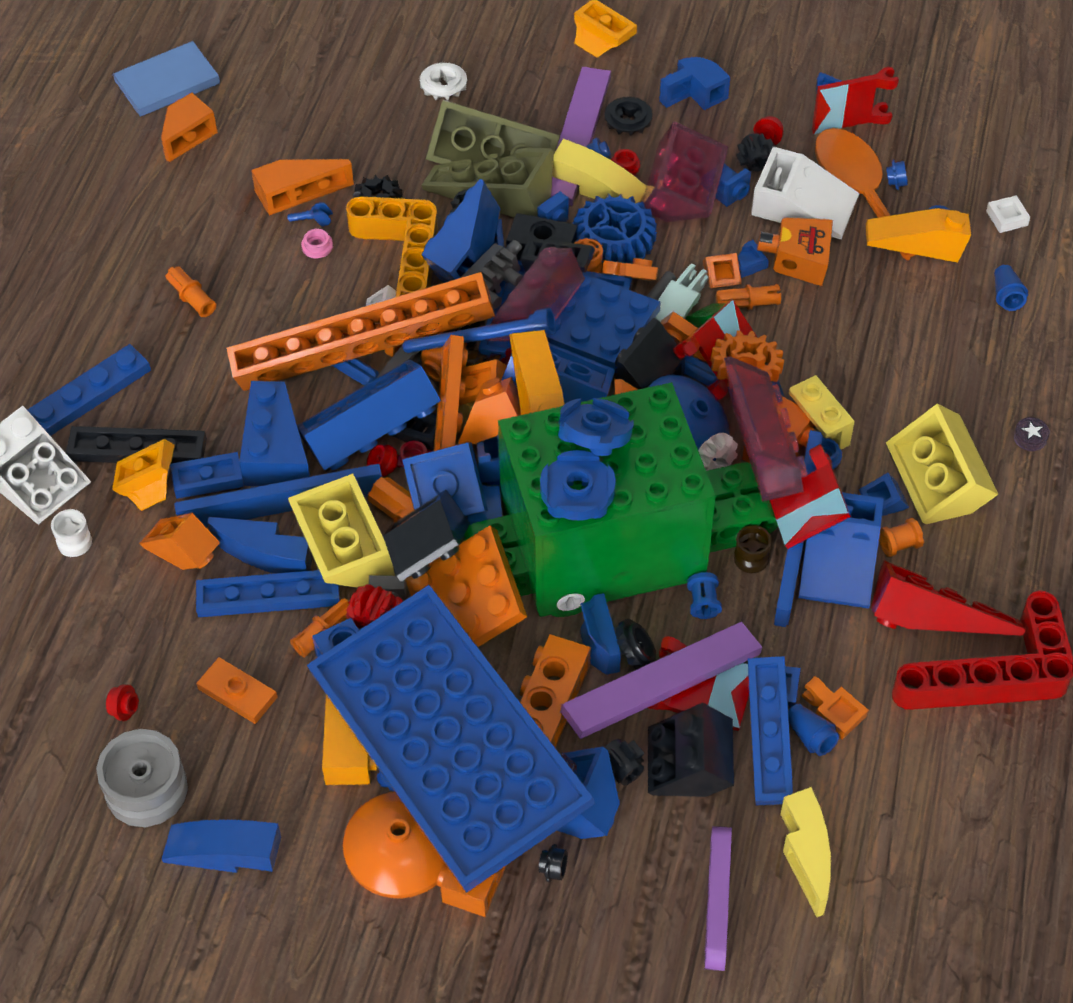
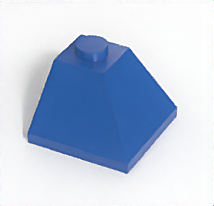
M602 746L560 753L593 796L595 804L557 831L580 839L607 836L614 824V817L620 804L608 750Z

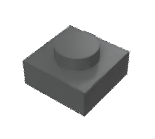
M369 575V584L375 588L381 586L386 591H392L394 596L400 597L402 600L407 599L406 579L400 582L397 576Z

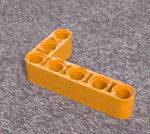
M355 197L351 199L346 205L349 232L352 236L360 239L404 241L396 297L431 287L433 270L421 254L429 239L435 237L438 233L435 204L431 201L420 199Z

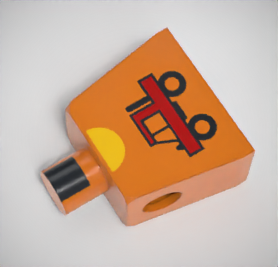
M784 218L781 220L778 235L760 232L757 250L775 253L773 264L775 272L822 286L829 264L833 220Z

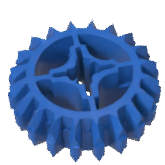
M608 193L605 199L596 196L594 203L586 201L584 208H578L572 223L578 225L576 242L580 239L589 238L598 241L602 245V264L604 260L633 264L634 258L644 259L647 254H651L657 236V224L651 209H646L644 202L636 203L633 196L629 199H624L622 194L618 197H611Z

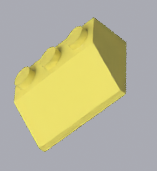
M939 404L934 405L886 442L924 524L972 514L999 495L961 416Z
M354 474L288 498L325 583L358 588L369 584V575L395 576L384 538Z

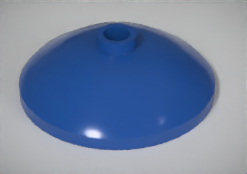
M666 375L656 379L648 386L653 387L672 382L698 450L705 441L715 434L727 433L730 435L729 423L722 405L711 391L697 381L680 375Z

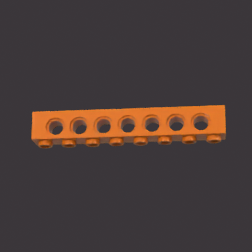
M479 272L227 347L226 349L232 376L243 391L250 390L251 381L284 380L402 345L405 340L439 334L496 316L487 284L482 273Z
M549 634L545 646L539 645L533 659L535 669L532 676L526 675L520 689L522 699L520 703L556 748L567 722L560 712L563 703L578 696L590 667L591 647ZM558 676V677H560L561 679H559V680H550V679H548V677ZM537 706L548 707V709L543 711H539L534 708ZM444 864L437 881V886L441 887L442 902L486 917L507 865L466 893L448 866Z

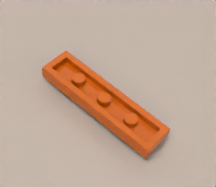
M450 335L442 348L438 395L441 401L437 407L434 451L458 445L456 444V432H460L463 414L458 412L459 401H462L465 392V381L461 380V371L465 368L468 358V350L463 349V336Z

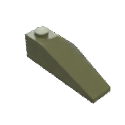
M443 99L426 160L445 164L470 159L472 163L487 160L488 155L498 153L500 158L515 155L516 149L552 148L555 153L560 135Z
M521 148L515 150V155L502 158L496 153L488 155L487 160L472 163L470 159L435 165L421 186L425 191L454 199L457 193L475 186L478 180L482 179L499 205L501 214L515 217L516 213L538 217V206L551 198L554 152L552 148Z

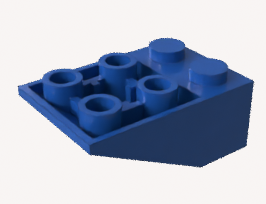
M479 179L475 186L467 190L461 204L454 212L447 216L443 227L435 237L429 239L421 254L438 279L443 283L459 279L494 243L500 207L482 179Z
M842 492L851 517L806 539L798 598L869 609L884 498Z

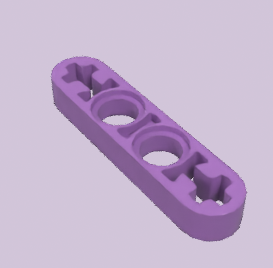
M712 826L704 962V969L725 971L731 827Z

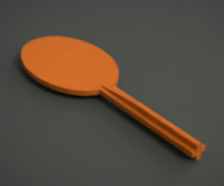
M838 128L822 131L815 143V154L819 165L859 194H863L878 218L891 216L875 192L880 186L883 173L881 163L872 148L860 137L849 131ZM900 252L906 261L915 256V254Z

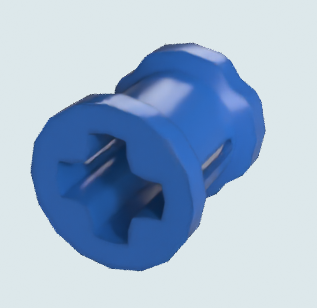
M697 573L690 576L687 580V588L692 593L693 603L690 605V613L693 617L710 619L722 612V604L717 600L716 592L719 580L713 573Z

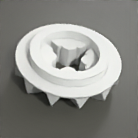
M452 63L433 64L427 67L420 76V88H423L425 96L433 95L435 100L445 97L448 101L450 96L459 97L460 92L466 90L467 75L465 71ZM442 77L444 81H446L447 85L441 84L440 81Z
M718 433L702 444L698 451L706 471L729 466L737 458L738 455L735 450L738 444L733 440V437L727 433Z

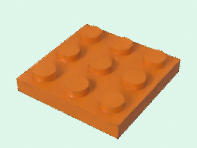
M490 525L459 544L460 550L447 560L442 561L439 557L429 563L431 568L420 577L413 579L412 576L406 578L411 596L430 585L477 647L527 618L498 531Z

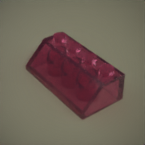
M733 357L724 358L732 406L762 502L804 492L802 477L807 476V470L803 456L796 457L795 452H799L795 432L788 433L787 428H791L788 411L786 408L780 409L779 405L783 404L779 385H772L768 372Z

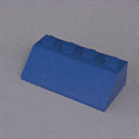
M408 359L300 423L297 427L299 434L319 465L324 470L329 467L331 470H335L345 465L349 461L348 456L359 450L360 453H363L378 444L376 439L387 433L391 436L407 427L405 422L413 417L423 418L436 409L434 405L439 403L441 399L423 367Z

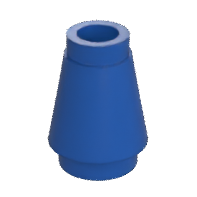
M999 266L994 272L996 301L1005 310H1018L1025 305L1028 290L1011 266Z
M795 704L788 710L790 726L810 753L823 756L835 747L839 740V734L836 732L834 724L801 704Z

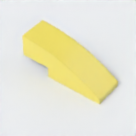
M563 139L554 153L552 177L579 185V194L593 199L596 196L605 199L608 193L611 197H618L622 194L624 199H629L633 196L635 202L638 203L642 202L647 193L648 187L634 175L610 159L582 145Z
M812 787L785 796L780 815L790 832L786 835L783 852L816 917L824 915L828 900L831 879V852L821 807Z

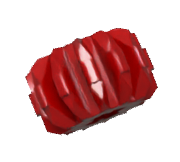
M366 584L365 586L358 587L356 592L352 594L348 602L346 618H352L358 629L364 628L402 603L403 600L400 597L394 596L392 591L384 590L381 586L375 588L371 584Z

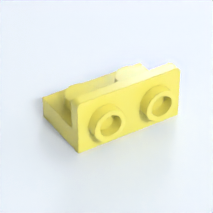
M817 375L790 387L789 395L815 427L822 432L824 438L834 440L841 450L850 446L855 421Z

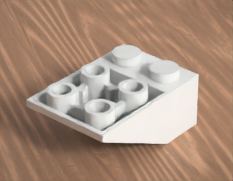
M773 147L754 189L752 215L779 223L784 218L833 220L831 237L842 239L859 193L805 155Z
M21 406L0 423V493L39 525L89 485L91 481L26 408Z

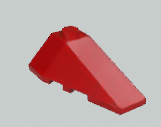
M885 560L883 561L871 603L872 612L877 617L876 621L892 629H896L897 625L907 629L1023 636L1026 629L1019 619L978 601H973L971 606L966 603L967 599L958 594L957 591L948 587L940 588L938 591L934 589L932 584L926 581L927 577Z

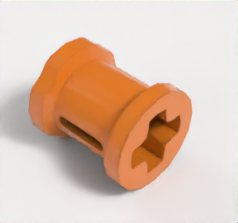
M909 518L905 521V524L892 528L887 526L881 527L879 542L885 555L890 558L895 556L897 551L910 547L921 548L924 545L923 532L918 521L914 518Z

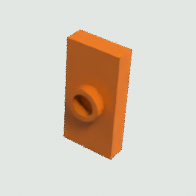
M220 657L217 658L196 683L198 690L254 724L259 721L278 698L275 690Z

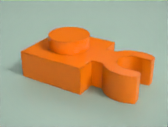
M634 258L633 264L604 260L602 273L657 282L659 269L658 267H652L653 261Z

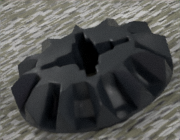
M621 97L610 102L605 109V121H607L609 129L617 130L618 135L628 132L631 136L634 131L643 133L645 127H650L652 109L645 101L639 98Z
M375 174L373 179L363 177L362 183L355 185L353 198L373 197L372 193L382 190L383 194L379 193L374 197L402 199V189H400L398 181H391L388 175L378 178Z
M631 619L619 622L616 628L617 644L621 647L622 654L627 658L628 664L633 665L634 669L637 670L655 662L656 650L646 630Z

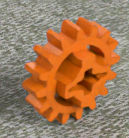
M737 330L735 337L726 333L724 340H716L710 360L712 362L711 369L712 371H718L717 378L719 380L728 379L727 386L731 387L735 383L740 384V390L742 391L746 389V386H751L754 391H758L761 384L766 388H770L771 381L778 382L779 376L782 374L784 359H782L783 350H776L777 343L775 341L767 343L766 335L757 338L754 331H750L748 335H743L740 330Z

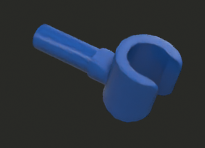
M318 202L311 210L288 214L287 218L289 222L315 219L321 227H324L331 223V219L328 216L333 215V212L324 202Z

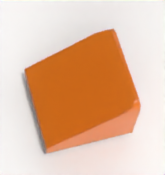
M737 253L704 258L703 267L707 270L706 275L708 276L707 281L710 289L742 284Z

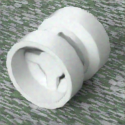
M63 510L56 514L51 521V529L58 549L63 555L68 557L83 555L92 545V537L87 528L86 519L78 510Z

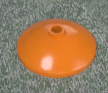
M395 792L384 793L367 801L354 813L346 827L343 838V853L346 865L354 879L368 891L387 898H409L425 893L437 885L440 871L446 863ZM396 829L405 830L404 834L400 836L392 834Z

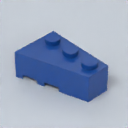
M251 381L239 461L244 486H264L310 477L308 462L287 388L283 381Z

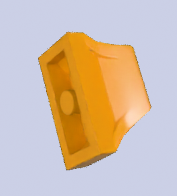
M590 0L574 12V20L577 26L574 43L596 58L637 34V24L598 0Z
M163 439L118 461L112 490L128 497L140 511L166 500L167 479L175 445Z

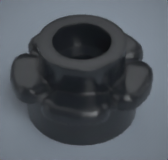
M557 844L550 846L549 850H542L539 860V873L545 874L547 882H551L552 879L563 880L568 860L567 850L557 848Z

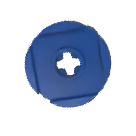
M581 398L571 400L561 408L558 437L565 442L590 448V451L598 456H608L612 453V449L624 446L631 439L634 425L633 420L631 422L628 420L629 412L619 404L593 398L592 404L581 405Z
M582 450L567 451L558 455L557 461L551 463L549 467L547 464L543 468L540 476L541 498L546 504L549 514L555 518L569 520L598 519L607 513L608 506L614 499L615 474L609 464L607 468L604 463L599 461V456L592 452ZM579 480L582 481V486L587 487L582 490H574L569 486H573L574 481Z

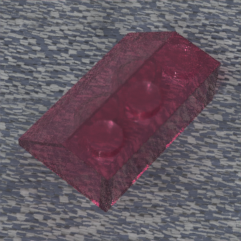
M673 121L658 144L642 200L646 209H651L652 215L667 222L709 217L714 205L728 146Z
M544 248L515 289L509 294L490 325L527 319L530 314H534L535 310L551 308L556 321L585 280L572 249ZM510 335L486 340L510 341Z

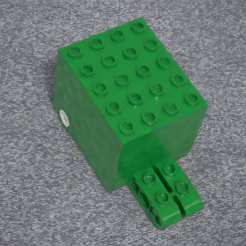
M672 382L597 398L608 400L624 407L629 412L628 420L630 422L633 420L634 423L632 436L627 444L612 449V453L608 456H599L600 462L604 463L607 468L609 464L613 469L616 484L615 496L612 503L608 506L607 513L598 519L569 520L555 518L549 514L547 506L541 498L540 476L547 464L549 467L551 463L557 461L558 455L567 451L582 450L591 452L590 448L565 442L558 437L559 417L563 406L498 420L500 488L507 515L469 525L464 534L465 540L489 525L498 531L520 596L532 594L540 617L548 615L567 617L581 613L580 604L590 601L593 595L604 593L606 602L686 584L690 576L707 572L709 553L736 547L737 533L742 528L750 525L761 526L769 534L778 528L768 494L761 482V475L756 464L746 462L705 470ZM593 400L581 402V405L592 404ZM576 480L574 485L569 487L574 490H582L587 486H582V481Z

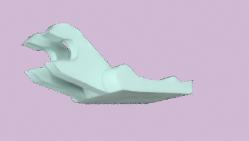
M690 264L677 281L671 280L658 301H661L660 312L655 319L661 322L662 319L673 311L685 319L700 299L701 294L699 292H701L708 280L707 270H701L695 277L697 271L694 268L696 265Z

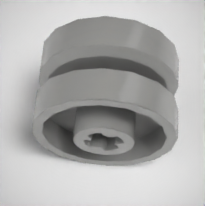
M132 730L124 732L111 740L100 753L96 767L98 782L104 793L107 806L120 821L129 826L137 827L158 825L174 816L185 802L188 790L186 774L181 763L179 751L169 737L155 730Z

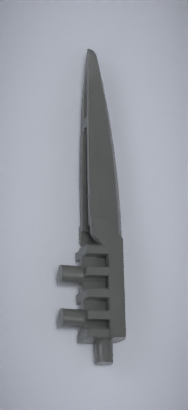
M512 240L505 248L494 243L460 278L481 272L487 284L493 308H498L502 302V298L496 295L501 291L500 283L505 281L518 287L523 282L524 277L518 273L520 266L515 256L522 249V246L516 240ZM452 329L442 333L454 332L456 329ZM401 346L377 378L408 359L420 365L422 363V351L406 353Z

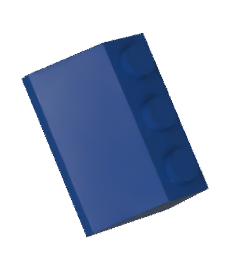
M548 343L562 388L564 404L574 399L582 398L581 402L593 400V398L607 397L615 369ZM511 354L502 380L512 377L517 387L513 356Z

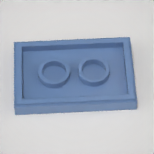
M193 41L113 73L115 82L140 117L170 105L191 92L196 94L220 84L219 75Z

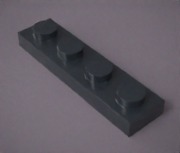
M71 426L66 454L75 462L117 463L148 446L166 439L175 445L171 464L204 458L207 437L205 431Z

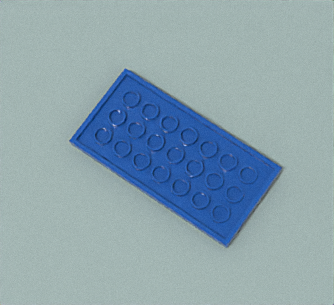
M430 585L307 664L313 677L466 893L595 804L593 796Z

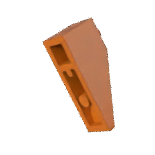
M349 159L278 160L251 170L255 192L268 215L354 185L352 164Z

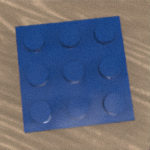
M585 273L570 274L545 307L551 308L556 322L555 334L546 336L548 343L613 368L615 373H617L615 361L622 349L627 350L633 343L634 336L639 328H645L652 318L658 315L661 301Z

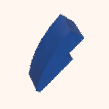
M218 517L208 518L209 531L220 542L218 547L240 561L274 574L311 570L313 555L305 537L280 535L278 523Z
M203 820L173 824L170 827L162 862L237 873L239 867L273 872L281 841L278 823L249 820Z

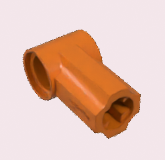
M380 477L373 484L368 494L369 502L391 517L394 523L414 510L410 492L389 477Z

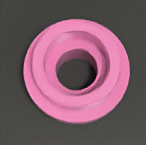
M312 229L304 235L301 242L302 251L310 258H323L330 254L333 249L332 238L322 229Z

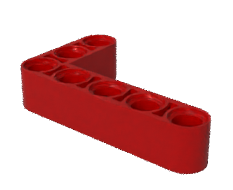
M1036 591L1028 596L1020 618L1021 623L1026 629L1023 638L1027 654L904 664L896 673L892 688L893 701L903 709L914 710L1061 698L1066 694L1073 677V656L1056 597L1046 591ZM1051 674H1055V675L1059 676L1060 678H1056V677L1052 676ZM1014 676L1020 677L1023 680H1018ZM978 679H983L988 683H982ZM941 682H948L952 686L944 685ZM905 684L913 685L916 688L906 687Z

